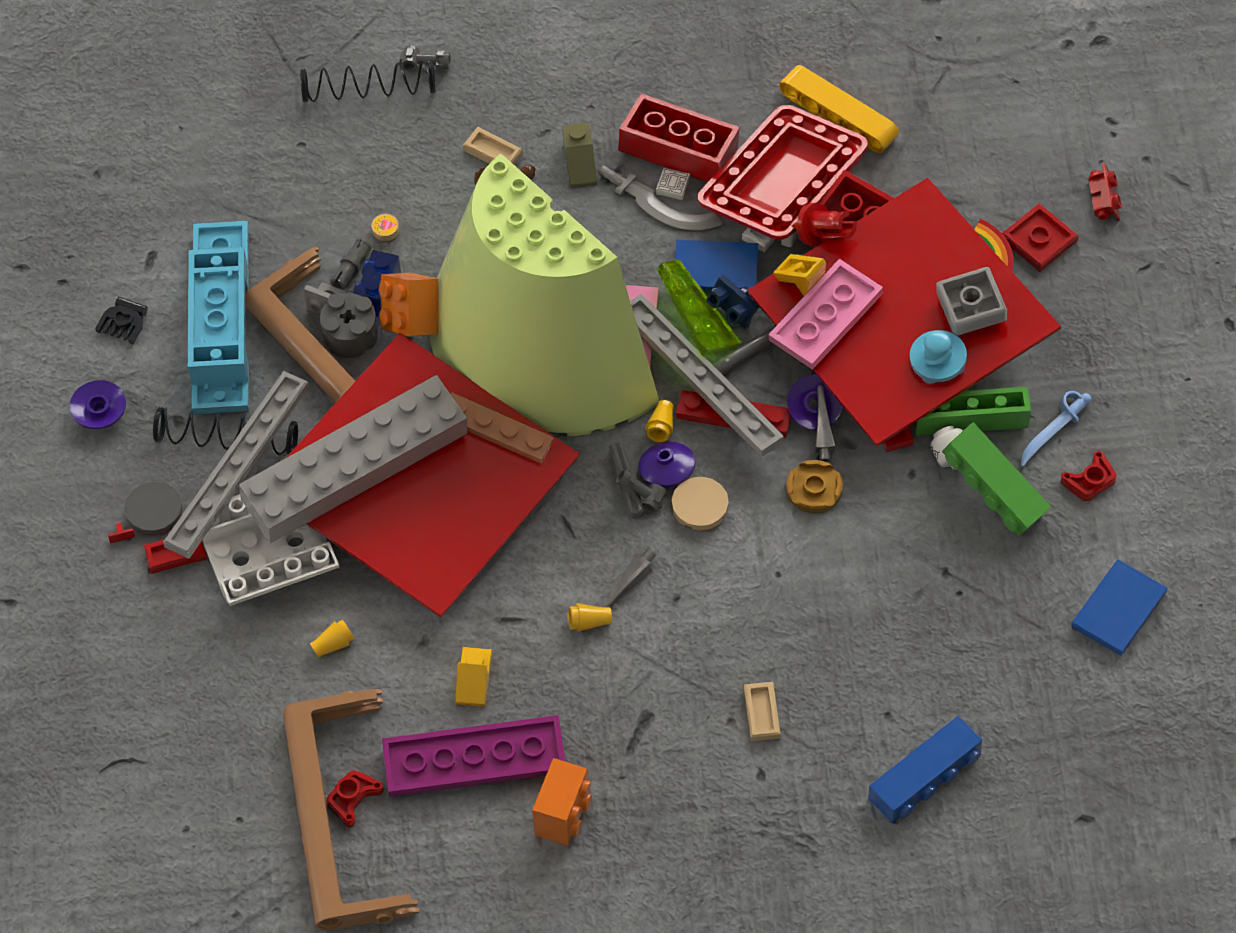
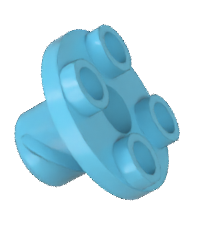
M943 330L930 331L918 337L912 344L910 349L911 366L915 373L926 383L932 384L948 381L965 370L967 361L966 347L962 340L951 332Z

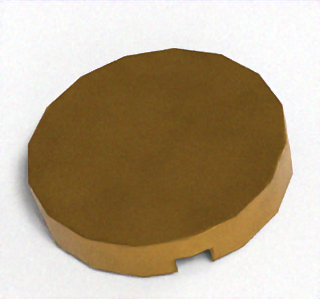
M820 460L804 461L789 472L786 481L787 497L801 511L812 514L824 513L834 508L841 499L843 492L842 476L828 462Z

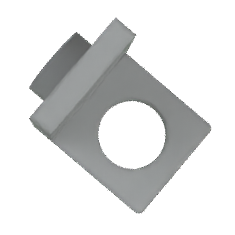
M323 282L318 289L306 285L304 294L307 310L320 314L323 306L331 296L330 293L346 294V291Z

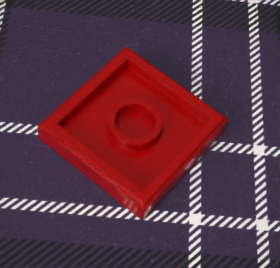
M1040 203L1002 233L1009 242L1010 247L1039 272L1074 245L1079 235Z

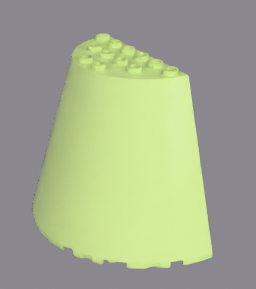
M499 154L481 174L437 276L438 334L429 335L433 355L547 432L567 433V436L588 435L594 430L606 431L614 429L617 423L625 420L631 422L657 406L659 397L618 257L565 210L561 212L552 210L551 204L553 199L506 157Z

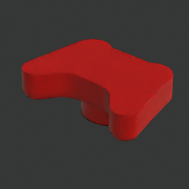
M1096 451L1093 454L1092 465L1087 466L1084 472L1080 474L1063 473L1060 483L1082 501H1090L1113 486L1116 482L1117 474L1104 453Z
M357 770L350 771L344 778L339 780L336 787L327 796L328 807L345 826L353 827L356 824L354 814L356 807L368 796L382 795L384 792L383 783Z

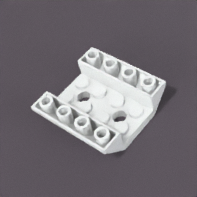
M240 494L230 499L202 539L222 594L229 606L339 568L330 542H327L323 535L307 524L270 544L242 502ZM298 537L303 540V543L297 547L288 545L289 540ZM243 556L249 559L248 563L243 566L234 564L235 559Z

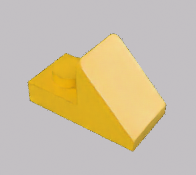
M790 254L773 274L778 281L795 283L805 296L825 275L826 262L823 258Z
M463 647L461 662H458L456 704L485 707L492 649Z

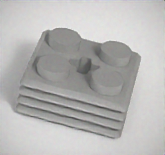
M989 267L936 283L937 296L950 328L956 336L1007 320V308Z

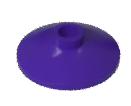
M816 374L807 375L797 380L791 387L787 397V407L792 419L798 425L809 430H817L818 408L812 409L809 406V401L815 400L818 402V386L822 385L824 387L830 426L838 420L843 409L841 403Z
M95 380L85 383L74 392L70 400V412L73 419L79 425L88 429H104L115 424L122 417L126 409V398L121 388L106 380Z
M678 442L656 444L646 450L639 461L641 477L650 485L658 484L662 487H672L684 482L690 477L695 468V458L692 451L687 446Z

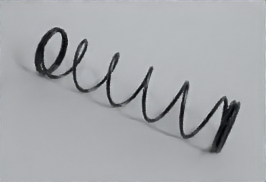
M422 60L419 66L416 87L412 93L401 63L397 62L389 94L384 89L376 65L372 64L364 96L360 93L352 68L347 66L339 98H337L333 90L327 70L323 67L320 72L314 100L308 91L307 72L304 68V70H300L302 100L304 103H308L309 99L312 102L317 100L324 70L332 94L339 101L344 93L348 68L359 96L364 99L368 94L373 66L381 88L387 97L393 92L398 65L400 66L408 91L414 95L418 89L423 63L429 76L430 93L435 94L433 60H428L427 65Z
M157 408L153 421V439L156 443H160L163 440L165 427L171 443L174 445L180 443L187 432L191 420L193 438L199 447L202 448L209 442L217 423L221 445L226 450L230 448L225 447L223 444L218 413H216L207 441L201 445L196 439L192 410L189 413L181 438L174 442L169 433L167 408ZM161 415L160 430L158 435L159 418ZM244 415L241 418L240 426L235 439L240 434L242 425L243 428L246 425ZM292 420L289 424L286 446L281 453L276 451L272 439L271 444L277 455L280 456L285 451L288 455L297 446L299 431L296 421Z

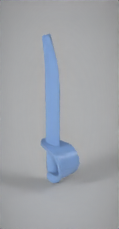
M1076 391L1066 392L1059 405L1062 413L1028 444L1021 459L1022 468L1068 422L1073 421L1076 423L1079 421L1077 414L1086 407V404L1091 402V396L1088 393L1081 395ZM1074 398L1076 401L1068 406L1066 399Z

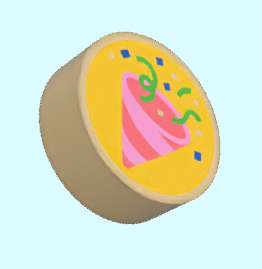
M381 214L372 221V233L377 240L391 241L397 237L399 224L393 215Z

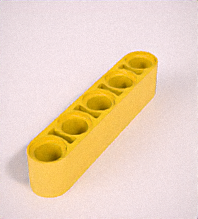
M795 66L779 83L780 91L788 99L820 118L864 136L867 139L868 149L875 153H882L899 135V129L891 120L804 66Z

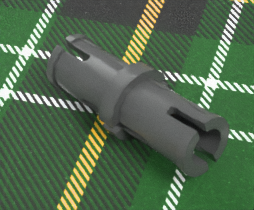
M356 239L349 253L340 260V267L330 279L332 286L339 288L341 285L340 289L342 290L347 288L354 274L361 270V263L372 249L369 242L363 240L362 244H360L362 239Z

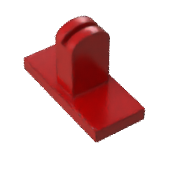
M121 522L119 524L115 523L116 533L108 534L110 544L135 537L133 528L123 531Z

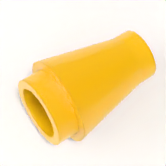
M659 401L645 426L647 436L655 442H665L673 434L674 405L670 401Z
M576 603L575 606H569L568 623L570 630L576 629L577 632L603 625H611V608Z
M342 619L337 623L334 621L310 645L318 658L323 655L350 646L349 642L355 638Z

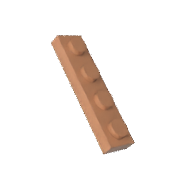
M451 392V396L467 417L468 432L542 463L553 443L554 437Z

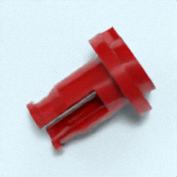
M808 203L800 210L797 222L792 224V228L797 229L800 240L806 246H817L828 239L839 237L844 239L851 238L856 232L857 222L843 221L845 217L850 215L849 211L841 213L828 211L821 203Z

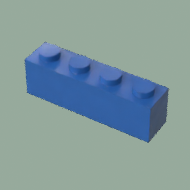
M959 716L955 717L869 786L868 799L891 823H894L900 817L902 819L906 818L913 812L917 803L922 799L924 801L929 800L936 793L937 787L944 782L950 783L956 778L962 767L966 764L970 766L981 756L982 739Z

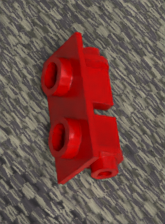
M1103 162V171L1093 170L1088 177L1092 196L1101 194L1092 198L1094 215L1099 220H1106L1110 215L1114 214L1119 221L1118 209L1122 208L1119 194L1115 193L1114 188L1118 186L1115 172L1109 171Z

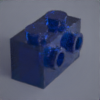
M372 250L369 260L365 259L363 263V276L361 282H356L353 294L368 297L372 302L376 316L379 317L381 311V296L379 293L381 274L401 273L399 255Z

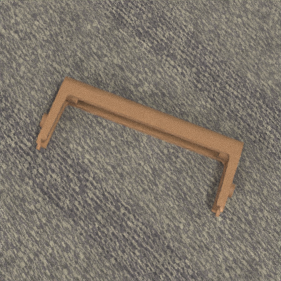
M314 247L294 260H289L282 268L248 290L245 294V307L330 399L336 403L353 385L355 380L278 299L320 269L321 266L318 263L321 259L317 253L319 248Z
M381 689L359 692L345 691L336 696L292 703L285 706L282 711L315 927L323 931L375 922L377 924H386L393 921V919L420 913L419 908H413L418 905V900H412L411 894L347 904L343 903L340 896L314 732L315 724L379 711V705L384 703L383 698L377 697L382 694Z

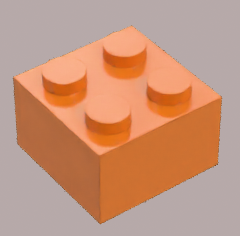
M415 273L381 274V283L379 285L381 296L379 321L381 323V330L398 334L402 333L406 336L438 334V278Z
M553 758L532 809L535 836L569 846L572 836H578L582 825L580 816L582 811H588L592 800V794L589 793L591 781L588 780L587 768Z

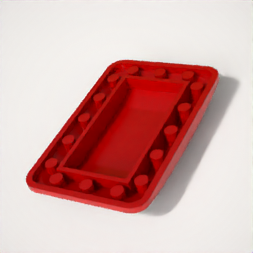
M791 105L780 106L773 111L698 193V203L701 207L767 237L775 240L786 239L797 230L792 228V224L797 222L799 212L803 206L808 203H820L842 171L851 172L868 149L867 139L856 132Z

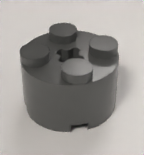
M350 293L333 294L328 298V302L323 306L320 313V323L324 343L331 349V352L339 357L355 358L361 356L362 352L368 348L369 350L373 348L378 338V328L371 300L368 297Z

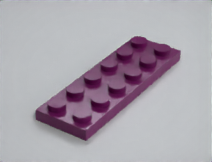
M559 715L382 738L389 797L546 776L553 758L565 761Z

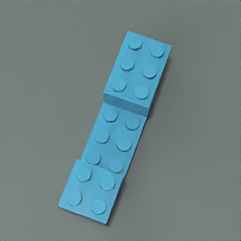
M248 221L193 224V250H189L188 371L192 383L193 414L249 411V362L245 347V294L249 290Z

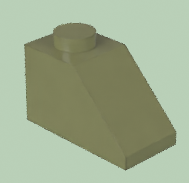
M589 122L562 126L563 147L570 187L597 185Z

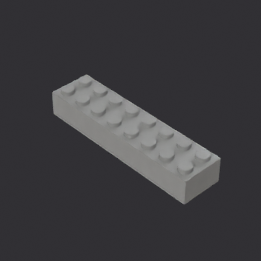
M436 375L240 483L241 500L271 544L467 434V417Z

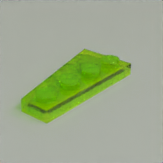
M679 259L662 262L656 270L701 356L736 350L742 342L718 310L712 308L706 302V294Z

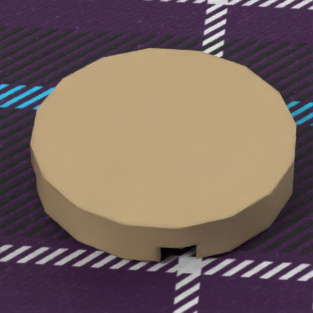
M694 477L682 482L674 490L672 497L673 515L677 521L683 526L687 525L692 527V530L697 531L710 530L719 525L724 520V516L729 508L728 495L723 486L715 480L706 477Z

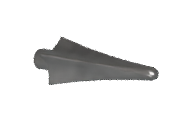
M820 385L817 388L818 418L815 453L820 452V461L828 462L831 461V451L834 452L835 442L828 418L824 387Z
M647 549L642 556L635 552L620 580L601 607H610L627 590L653 571L650 564L656 555L651 550Z

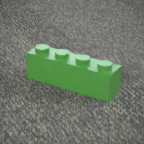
M1028 386L964 391L915 422L916 436L934 435L937 431L947 426H954V429L960 428L964 431L973 422L981 431L1028 428L1031 414Z
M974 422L942 450L946 461L964 475L966 483L984 497L986 505L990 509L996 510L1003 518L1006 527L1016 532L1018 536L1051 508Z

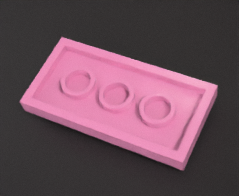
M839 259L769 333V341L813 370L881 297L883 287Z

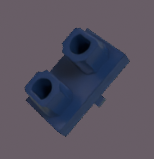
M724 275L718 278L706 299V302L712 308L720 307L726 312V320L733 326L740 324L743 328L750 325L752 317L759 309L757 303L749 297L748 287L745 286L739 289Z

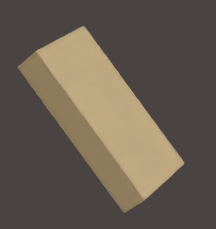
M480 127L475 129L463 145L465 152L489 164L499 154H502L515 165L523 155V149Z
M773 682L745 684L744 695L751 742L780 739L781 734Z

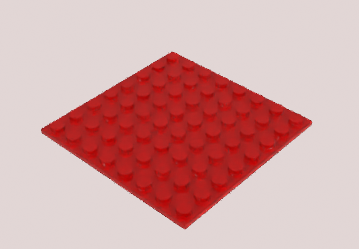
M928 177L857 221L856 232L851 238L844 239L839 237L828 239L802 255L823 258L826 262L825 274L840 259L883 287L881 297L813 369L815 374L877 447L1061 330L1060 324ZM989 267L1007 308V320L958 335L964 343L967 352V361L963 373L944 382L932 384L924 382L915 373L910 363L912 344L918 337L930 331L943 330L953 333L937 296L936 283ZM774 274L747 290L748 294L775 326L804 297L795 283L778 281Z
M399 333L287 457L436 375L450 394L451 392L547 435L554 436L402 333ZM467 431V434L315 518L308 522L307 525L441 618L580 457V453L554 437L553 443L542 463H539Z

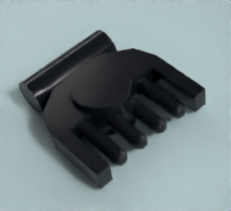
M117 297L115 306L108 308L104 312L95 330L98 333L102 331L105 334L114 322L115 324L109 333L110 336H113L118 328L119 331L116 337L120 338L124 330L127 329L123 340L126 341L128 339L129 344L133 345L142 330L143 320L141 316L146 315L148 307L122 297Z

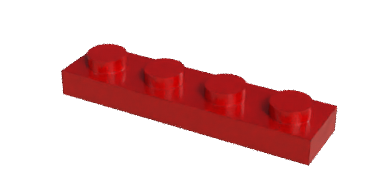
M681 390L676 419L732 428L697 392ZM749 401L784 438L787 437L791 420L788 408Z

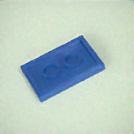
M676 240L674 291L711 292L718 278L722 275L727 277L739 289L745 286L750 289L757 283L758 243Z
M1117 559L1072 621L1071 627L1122 656L1167 593V587Z

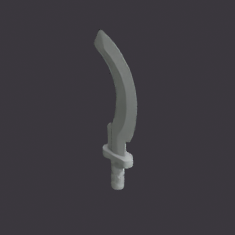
M602 166L599 170L600 176L619 186L615 190L617 194L623 196L627 192L636 197L635 201L644 211L669 226L683 230H706L723 224L720 218L713 212L693 215L670 208L653 194V189L638 182V176L633 173L625 178L606 166Z

